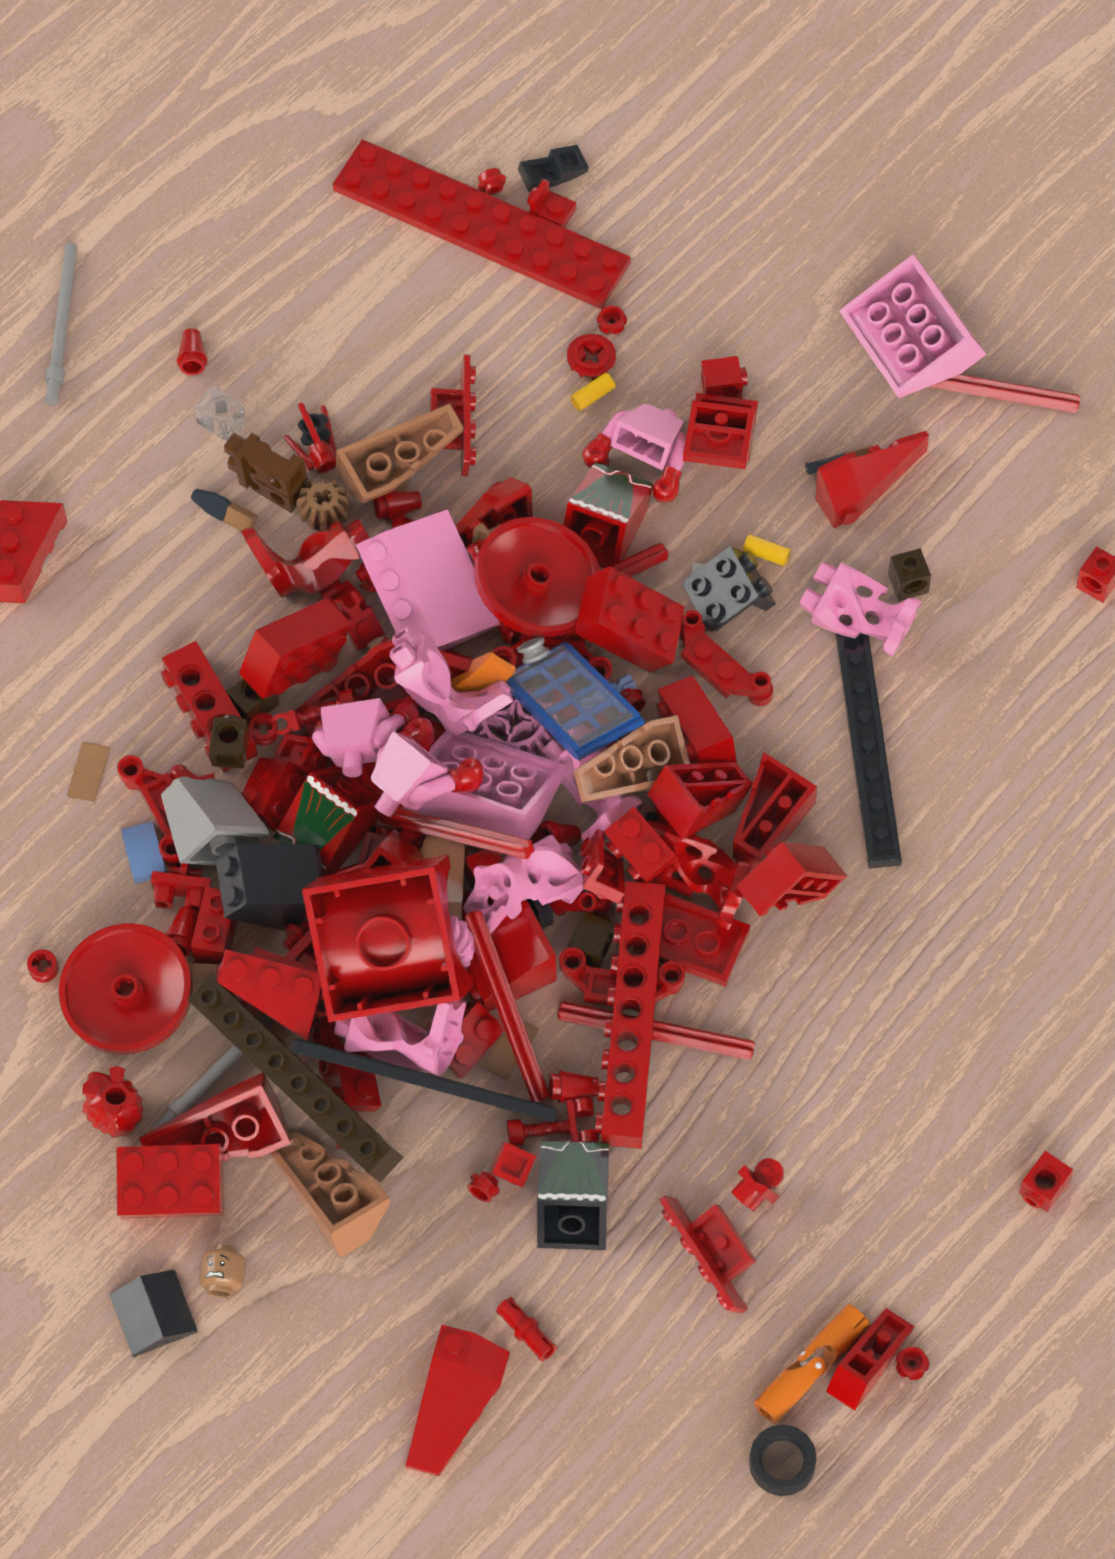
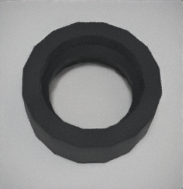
M785 1424L771 1426L760 1432L752 1443L749 1456L751 1475L757 1485L767 1493L778 1496L794 1495L803 1490L813 1478L817 1460L815 1446L809 1436L797 1427ZM776 1441H787L800 1449L803 1454L804 1463L797 1476L788 1480H779L767 1474L762 1464V1456L768 1445Z

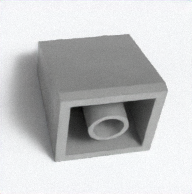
M179 777L173 780L172 784L161 794L180 863L217 865L216 857L236 844H259L269 835L267 827L232 782Z

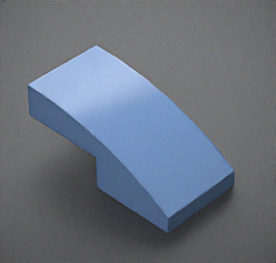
M153 821L121 829L135 884L151 880L152 871L166 873L163 859L159 852V844Z

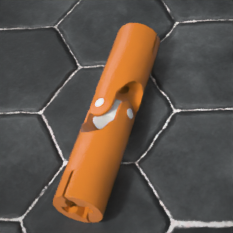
M847 1304L798 1356L797 1361L785 1368L753 1402L758 1412L769 1422L777 1424L810 1389L815 1379L822 1376L870 1327L867 1318L857 1308ZM819 1347H822L824 1350L823 1359L813 1353Z

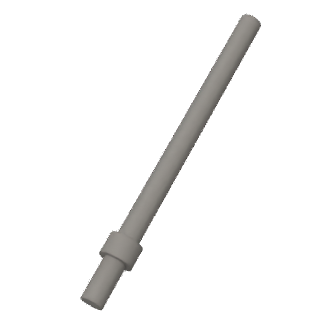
M67 243L65 245L50 367L46 369L45 382L48 384L45 403L49 406H56L58 404L60 386L64 383L65 370L62 366L77 255V245L74 243Z
M265 1013L259 1018L267 1028L276 1021ZM233 1045L180 1099L176 1098L166 1108L167 1112L150 1131L188 1111L243 1053Z

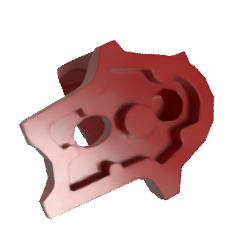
M359 519L343 527L340 521H336L331 525L330 530L310 534L303 541L295 558L285 560L265 543L254 527L241 530L246 543L281 598L294 591L312 594L328 587L339 579L353 560H358L361 557L356 545L370 539Z
M648 820L650 826L677 856L676 860L652 879L655 882L654 884H665L666 887L674 889L689 898L693 892L710 895L718 906L717 923L723 928L729 929L734 914L743 898V895L736 886L750 873L752 864L735 862L722 848L716 846L709 839H703L693 834L682 840L668 821L666 825ZM699 867H708L712 871V877L709 879L703 878L698 872ZM678 871L682 878H678L672 875V873Z

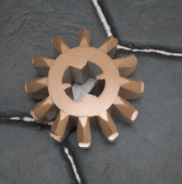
M322 476L320 483L316 484L309 480L308 488L300 489V498L296 501L297 510H299L302 522H308L311 530L320 525L321 530L324 531L328 525H332L336 521H346L348 517L347 511L351 507L350 499L347 497L348 494L345 486L339 487L336 479L328 484Z

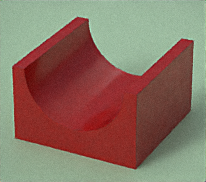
M449 855L321 876L302 889L328 1022L460 1001L474 987L472 973H468L461 963L451 927L447 893L448 873L451 868Z

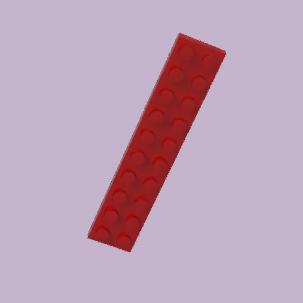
M364 139L360 141L333 182V191L601 310L631 264V257Z

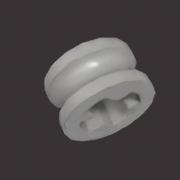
M544 637L531 639L517 648L518 652L524 655L522 659L524 664L538 661L550 653L549 648L543 646L545 642Z

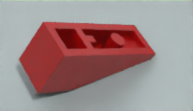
M885 1308L838 1364L826 1392L855 1411L874 1388L915 1326Z

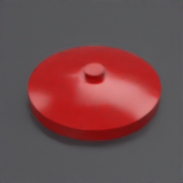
M523 517L501 524L488 535L477 554L474 576L476 587L483 603L500 622L515 631L529 636L556 637L576 629L586 577L601 570L593 551L574 531L549 519Z
M116 924L89 935L72 951L60 976L59 1002L68 1025L87 1045L110 1054H136L161 1044L178 1029L185 1019L191 1004L188 999L193 994V978L188 961L181 949L166 934L142 924Z

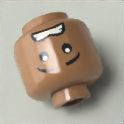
M219 1244L215 1246V1250L207 1251L202 1255L199 1283L206 1289L208 1295L218 1298H229L234 1296V1292H238L243 1287L246 1261L241 1254L235 1252V1247Z

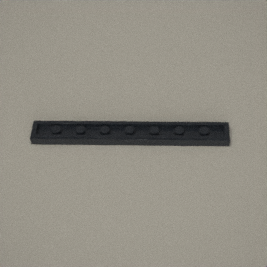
M836 633L835 638L868 869L901 866L902 859L869 635L860 633L856 638Z
M298 1038L293 1041L291 1052L554 1122L557 1110L555 1107L351 1052L348 1053L347 1051Z

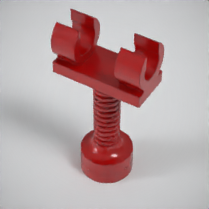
M353 689L339 692V698L336 701L334 700L321 706L318 705V707L315 706L302 712L300 708L275 715L271 722L284 718L288 725L287 728L274 733L285 735L306 727L305 722L308 723V721L320 719L321 707L358 702Z
M580 1098L574 1101L566 1100L567 1119L565 1121H549L548 1123L542 1122L541 1124L538 1123V1125L535 1123L528 1124L527 1126L521 1122V1119L507 1120L509 1144L515 1147L523 1146L524 1141L528 1137L532 1138L535 1135L536 1137L545 1136V1134L552 1135V1133L553 1135L555 1133L562 1134V1132L570 1133L571 1142L598 1143L599 1136L595 1134V1129L578 1132L576 1118H586L594 1115L592 1098Z

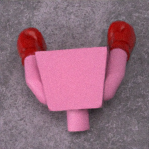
M643 404L634 410L617 412L604 431L598 433L596 438L584 447L582 452L583 461L590 469L595 462L609 466V453L614 447L662 471L664 470L661 478L657 479L653 486V497L657 502L663 504L672 502L679 494L681 470L685 462L683 461L686 435L681 432L684 422L677 418L673 410L668 408L660 410L650 404Z
M380 698L321 707V717L315 722L312 739L324 756L331 757L336 766L342 767V772L345 776L358 777L362 774L363 763L376 762L378 750L387 744L393 731L399 733L411 720L420 718L419 710L413 703L402 702L397 704L391 714H389Z
M415 718L401 732L393 731L387 744L377 752L376 766L371 775V781L384 792L374 807L382 814L392 817L399 804L417 810L423 804L450 791L453 793L476 791L483 783V765L475 758H466L460 763L459 767L451 770L429 753L430 746L434 742V729L431 722L426 718Z

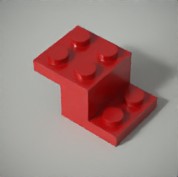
M696 393L695 401L692 400L683 461L746 469L747 461L750 459L758 401Z

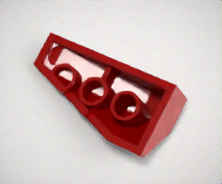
M263 1072L229 1087L139 1137L142 1146L220 1144L223 1147V1161L234 1157H261L291 1144V1138L279 1100Z

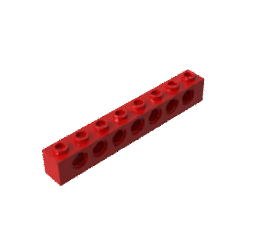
M625 881V894L619 904L617 903L616 912H622V923H615L613 943L619 944V955L612 954L610 974L617 976L616 986H609L607 1006L614 1007L613 1017H606L604 1037L610 1038V1049H603L601 1069L607 1070V1080L600 1081L598 1101L604 1102L603 1114L597 1113L595 1134H601V1143H609V1146L642 1149L665 902V884ZM636 915H642L647 918V921L643 924H636L631 921V918ZM633 946H639L645 951L641 955H632L628 952V949ZM635 977L640 979L642 983L636 987H631L625 981L628 978ZM626 1009H634L639 1015L635 1018H626L622 1015V1012ZM630 1040L636 1044V1047L632 1050H623L619 1047V1044L622 1041ZM621 1072H628L633 1076V1079L629 1082H620L616 1079V1075ZM618 1104H625L630 1108V1111L620 1115L612 1109Z

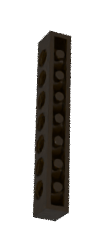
M211 975L189 997L188 1001L377 1181L381 1183L404 1158L294 1052H291V1049L227 988L219 984Z

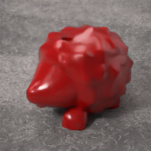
M120 1066L111 1067L109 1069L110 1075L95 1071L90 1072L87 1081L82 1087V1093L86 1095L82 1112L87 1115V1120L92 1123L95 1129L101 1130L104 1134H109L112 1138L130 1135L143 1119V1106L141 1105L143 1098L138 1094V1090L133 1087V1083L130 1080L124 1079L125 1069Z

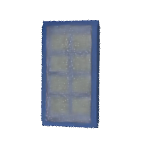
M566 642L550 649V653L542 659L516 668L515 673L506 681L511 688L510 693L578 761L645 724L640 713L586 659Z

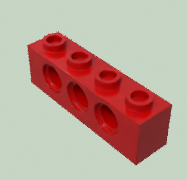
M194 641L162 657L164 670L160 671L168 689L174 687L178 695L175 696V700L183 714L188 712L191 716L192 721L189 723L197 739L203 737L207 746L204 749L210 760L209 747L214 717L235 715L241 718L197 641ZM190 680L199 681L197 684L192 686L186 685V683ZM205 705L214 706L208 711L200 710ZM250 731L245 762L258 756L256 742ZM227 737L223 742L231 743L237 738ZM220 767L223 773L232 769L228 767Z

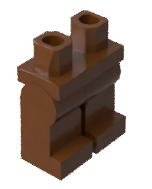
M233 433L224 444V451L231 455L227 465L230 470L237 473L239 485L246 489L251 485V488L256 493L292 513L297 507L296 501L300 498V489L308 488L304 459L295 454L289 460L273 452L270 445L266 442L260 441V437L254 433H251L247 439Z

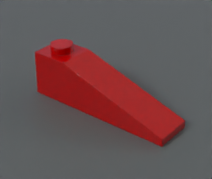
M926 431L896 439L888 448L882 450L879 445L872 446L868 449V453L857 457L855 452L843 455L818 468L815 500L833 528L855 522L859 516L927 452L929 434Z
M513 477L503 482L494 483L456 525L464 546L468 547L472 544L474 529L481 523L489 530L513 519L533 517L532 488L529 484Z
M390 640L373 647L366 655L349 666L342 674L325 685L298 708L302 712L315 706L318 707V705L321 706L322 704L336 701L339 698V692L351 688L356 695L357 701L380 698L387 710L395 708L399 703L413 702L415 700L406 692L402 685L395 681L396 664L390 658V651L395 645ZM315 719L314 721L311 720V722L308 721V723L305 722V728L309 737L313 736Z
M441 1324L405 1465L406 1468L436 1476L441 1475L463 1443V1439L468 1431L478 1421L492 1396H495L501 1387L510 1356L509 1351L474 1332Z

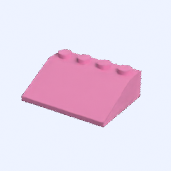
M914 254L839 310L899 398L961 374L986 355L937 283Z
M448 509L387 530L356 545L396 634L409 627L417 638L425 634L435 643L438 650L445 651L501 625L499 620L487 609L478 593L475 583L474 565Z
M446 730L432 745L429 753L450 770L459 767L460 763L466 758L479 760L484 768L481 787L476 791L468 793L447 792L423 804L417 810L404 805L403 808L530 839L541 823L567 771V765L467 732L451 735Z

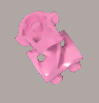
M821 562L813 580L826 586L827 589L821 595L807 588L800 600L799 606L812 614L811 623L815 626L852 638H856L860 633L873 636L884 643L882 649L886 654L893 657L904 640L922 601L916 598H907L904 602L897 605L885 603L878 599L881 595L886 594L887 587L842 562L838 568ZM865 586L871 589V596L859 595L856 592L857 587ZM869 613L877 616L879 619L878 624H869L865 619V614ZM842 614L848 615L852 619L850 626H845L839 621V617Z
M407 627L392 637V643L395 647L390 651V658L396 664L394 676L396 683L402 685L406 692L424 710L434 713L449 734L457 735L465 731L472 732L476 730L482 720L513 702V698L509 694L511 688L503 680H499L480 691H455L451 687V676L447 662L435 643L427 635L424 634L417 638L411 629Z
M581 724L568 733L576 741H579L597 731V729L593 727L587 730ZM554 739L541 751L547 759L567 765V771L561 783L569 790L579 806L584 804L581 802L574 770L607 748L605 746L578 761ZM634 794L585 802L586 805L596 811L597 820L581 835L583 841L587 837L591 838L596 829L604 833L608 827L633 806L639 812L643 807L642 801Z
M549 835L533 844L535 851L531 853L529 859L507 855L502 863L489 867L476 866L473 870L476 884L462 907L467 914L476 910L482 911L491 934L506 915L511 919L519 915L522 911L521 902L523 900L532 899L535 901L538 899L542 905L559 899L569 904L573 903L584 889L583 874L580 873L581 867H578L572 860L573 851L567 843L559 844L553 835ZM489 895L492 899H495L492 906L487 901Z
M460 1000L437 1004L429 1034L428 1031L410 1022L395 1011L336 1021L334 1034L346 1039L344 1049L348 1053L361 1051L380 1061L417 1071L423 1070L435 1076H440L449 1067L459 1044L463 1041L464 1035L461 1032V1025L466 1002Z

